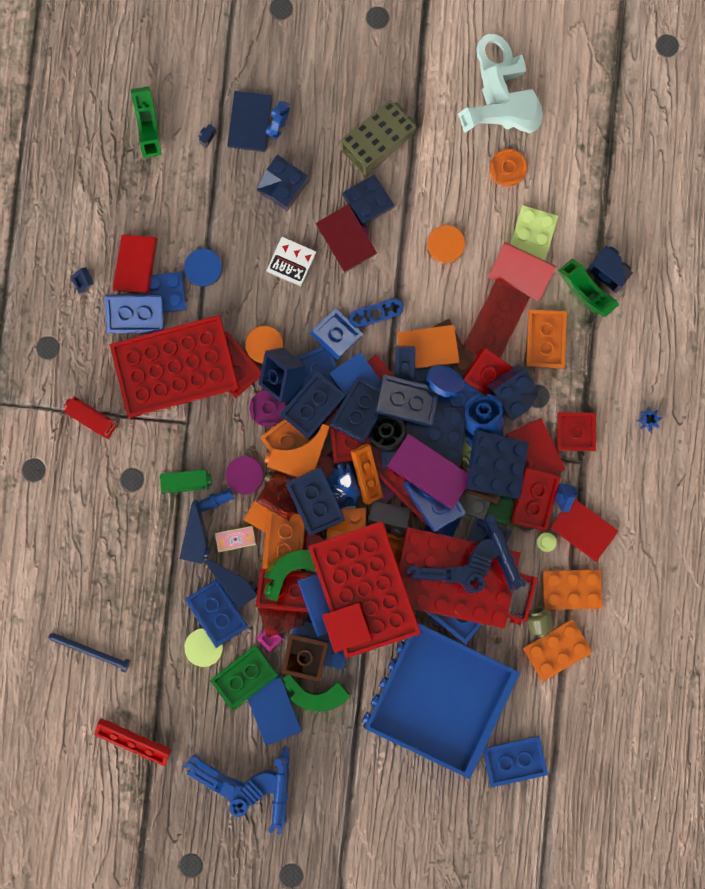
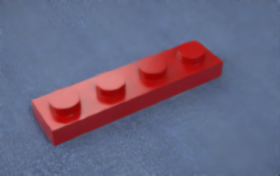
M100 718L97 723L95 736L165 767L171 749L144 736L133 733L129 729L113 724L111 721Z

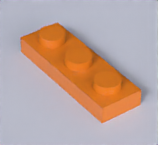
M364 444L350 452L363 502L369 505L382 498L383 494L371 446Z

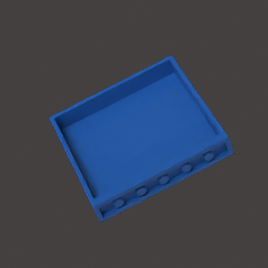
M418 623L421 634L399 642L396 649L398 654L395 659H391L387 668L390 671L387 677L383 676L379 684L381 689L378 695L375 694L370 703L373 706L370 712H366L362 719L363 727L470 779L520 672Z

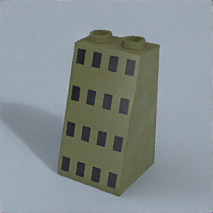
M390 100L340 140V150L367 177L416 132V122L410 116L406 117L403 113V108L397 102L394 104Z

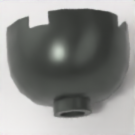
M380 415L368 437L371 444L377 450L392 452L397 450L406 438V427L402 419Z

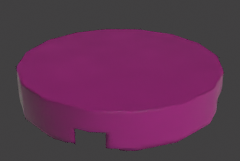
M262 390L252 398L249 411L252 419L262 427L271 428L284 420L279 414L287 406V403H280L269 392Z
M250 457L234 459L226 470L228 486L234 492L241 495L256 492L264 480L261 465Z

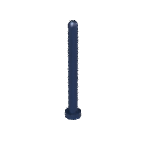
M50 633L49 635L51 641L117 666L124 673L129 668L131 662L129 659L123 661L55 633Z

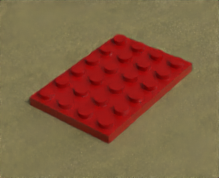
M220 315L109 344L128 418L239 390Z
M383 521L308 546L330 612L359 602L361 604L372 641L344 649L346 658L421 634Z
M406 528L398 566L413 609L505 629L513 591H509L507 588L508 583L501 566L498 565L497 557L492 560L487 576L483 577L485 580L484 589L474 594L465 592L463 586L459 583L411 580L412 572L404 575V571L411 566L432 569L465 566L469 555L478 543L414 528ZM510 550L518 568L521 552ZM474 580L470 581V585H473V588L477 587V583H474Z

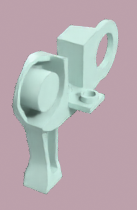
M496 34L483 36L477 43L476 53L480 61L484 85L482 92L487 105L473 108L466 107L458 113L464 133L483 123L500 124L507 130L515 127L527 133L536 131L542 123L543 112L534 90L509 93L505 83L506 80L517 79L526 72L523 55L513 58L509 44L501 36ZM487 43H495L501 48L504 56L502 63L497 64L488 59L485 52Z

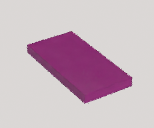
M410 434L406 436L387 465L388 468L451 510L466 489L467 472Z

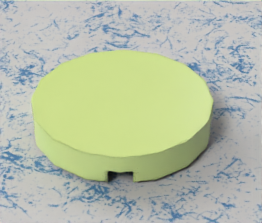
M203 628L193 631L187 637L184 645L188 660L200 667H207L216 663L223 652V644L215 648Z

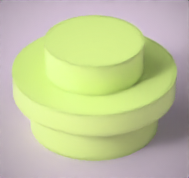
M551 533L541 534L537 539L538 548L544 552L552 551L556 547L554 535Z

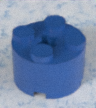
M479 394L467 401L465 405V421L470 434L474 436V431H482L497 435L502 431L505 425L503 406L496 396L491 394L481 396Z

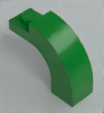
M150 86L131 89L142 156L147 158L162 155L157 116Z
M571 259L558 270L573 293L596 315L600 314L606 317L619 306L617 300L601 290L590 278L583 265L576 260Z
M309 550L288 551L278 556L269 565L264 575L265 578L271 579L270 583H267L265 587L266 599L278 600L283 580L291 571L304 569L317 573Z
M292 675L283 677L285 681L283 685L289 692L292 690L295 692L290 699L296 705L309 711H329L342 705L351 697L339 681L325 692L311 693L305 690Z

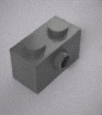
M374 501L367 526L383 521L387 533L393 534L398 538L404 537L411 509Z

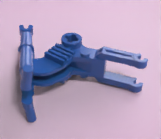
M283 747L281 756L274 761V765L278 767V772L264 770L251 776L246 782L224 775L196 755L191 756L189 762L185 763L184 768H191L187 775L226 797L230 802L229 810L236 817L245 815L250 805L253 806L264 795L268 793L274 794V801H272V823L269 832L272 834L274 828H277V834H281L282 827L286 824L285 813L288 800L290 758L288 747Z

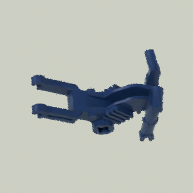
M492 514L479 521L480 527H486L489 539L483 540L476 545L469 555L465 566L444 569L411 566L404 571V575L412 572L411 580L459 583L463 586L465 592L474 594L484 589L485 580L483 577L487 576L492 560L497 557L498 565L501 566L507 580L508 590L513 591L521 586H526L515 564V558L512 557L504 535L499 529L495 516ZM474 580V583H477V587L473 588V585H470V581Z

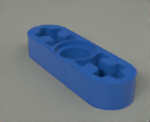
M391 299L353 311L350 314L349 321L356 328L369 326L400 316L403 311V305L401 301ZM394 303L395 306L400 307L397 309V313H394V311L391 310L387 311L388 316H385V311L382 306H386V309L391 308V304ZM377 308L382 312L380 318H372L370 313L373 309ZM368 311L369 322H366V318L362 319L360 324L356 321L353 322L356 314L359 317L365 316L364 312Z

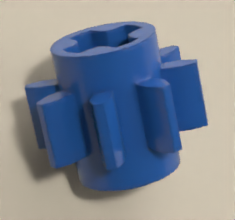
M648 407L646 413L643 411L639 412L642 416L637 420V422L642 424L640 429L647 427L648 431L651 432L652 426L655 428L660 427L657 422L662 418L657 416L658 410L651 412L650 407ZM648 416H652V422L650 423L646 422Z

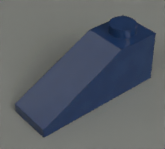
M194 500L191 504L179 559L202 564L205 559L209 558L211 548H208L209 540L199 501Z
M209 559L205 561L238 609L257 597L256 591L258 587L253 581L249 582L246 578Z

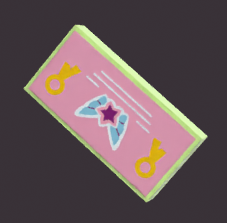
M253 526L215 533L218 552L256 545Z

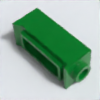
M205 469L160 474L161 493L204 490V487L209 490V485H212L211 473L208 474Z

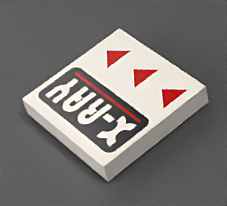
M281 237L266 272L301 287L314 260L316 251Z

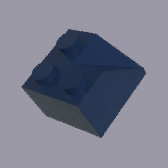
M276 155L266 169L256 190L285 211H288L308 184L309 178L308 175L279 155Z
M606 245L588 267L587 271L617 293L633 272L628 264L622 262L621 256L618 255L619 252L615 248Z
M285 348L265 351L259 385L280 403L291 401L302 389L306 365Z
M519 364L487 385L492 395L502 402L505 416L512 421L527 412L538 396L533 380L527 370Z

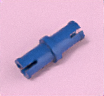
M228 488L215 495L214 493L210 494V497L199 501L201 512L213 507L216 509L220 504L233 500L234 495L231 489Z

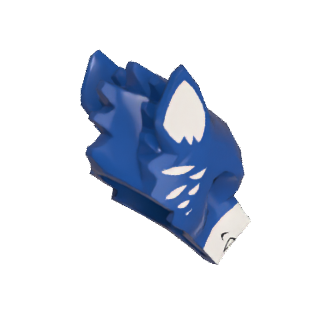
M353 462L339 463L338 468H333L334 473L328 474L329 484L341 509H356V502L361 495L357 475L353 470Z

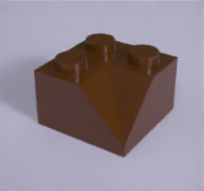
M291 633L281 673L320 682L329 642Z

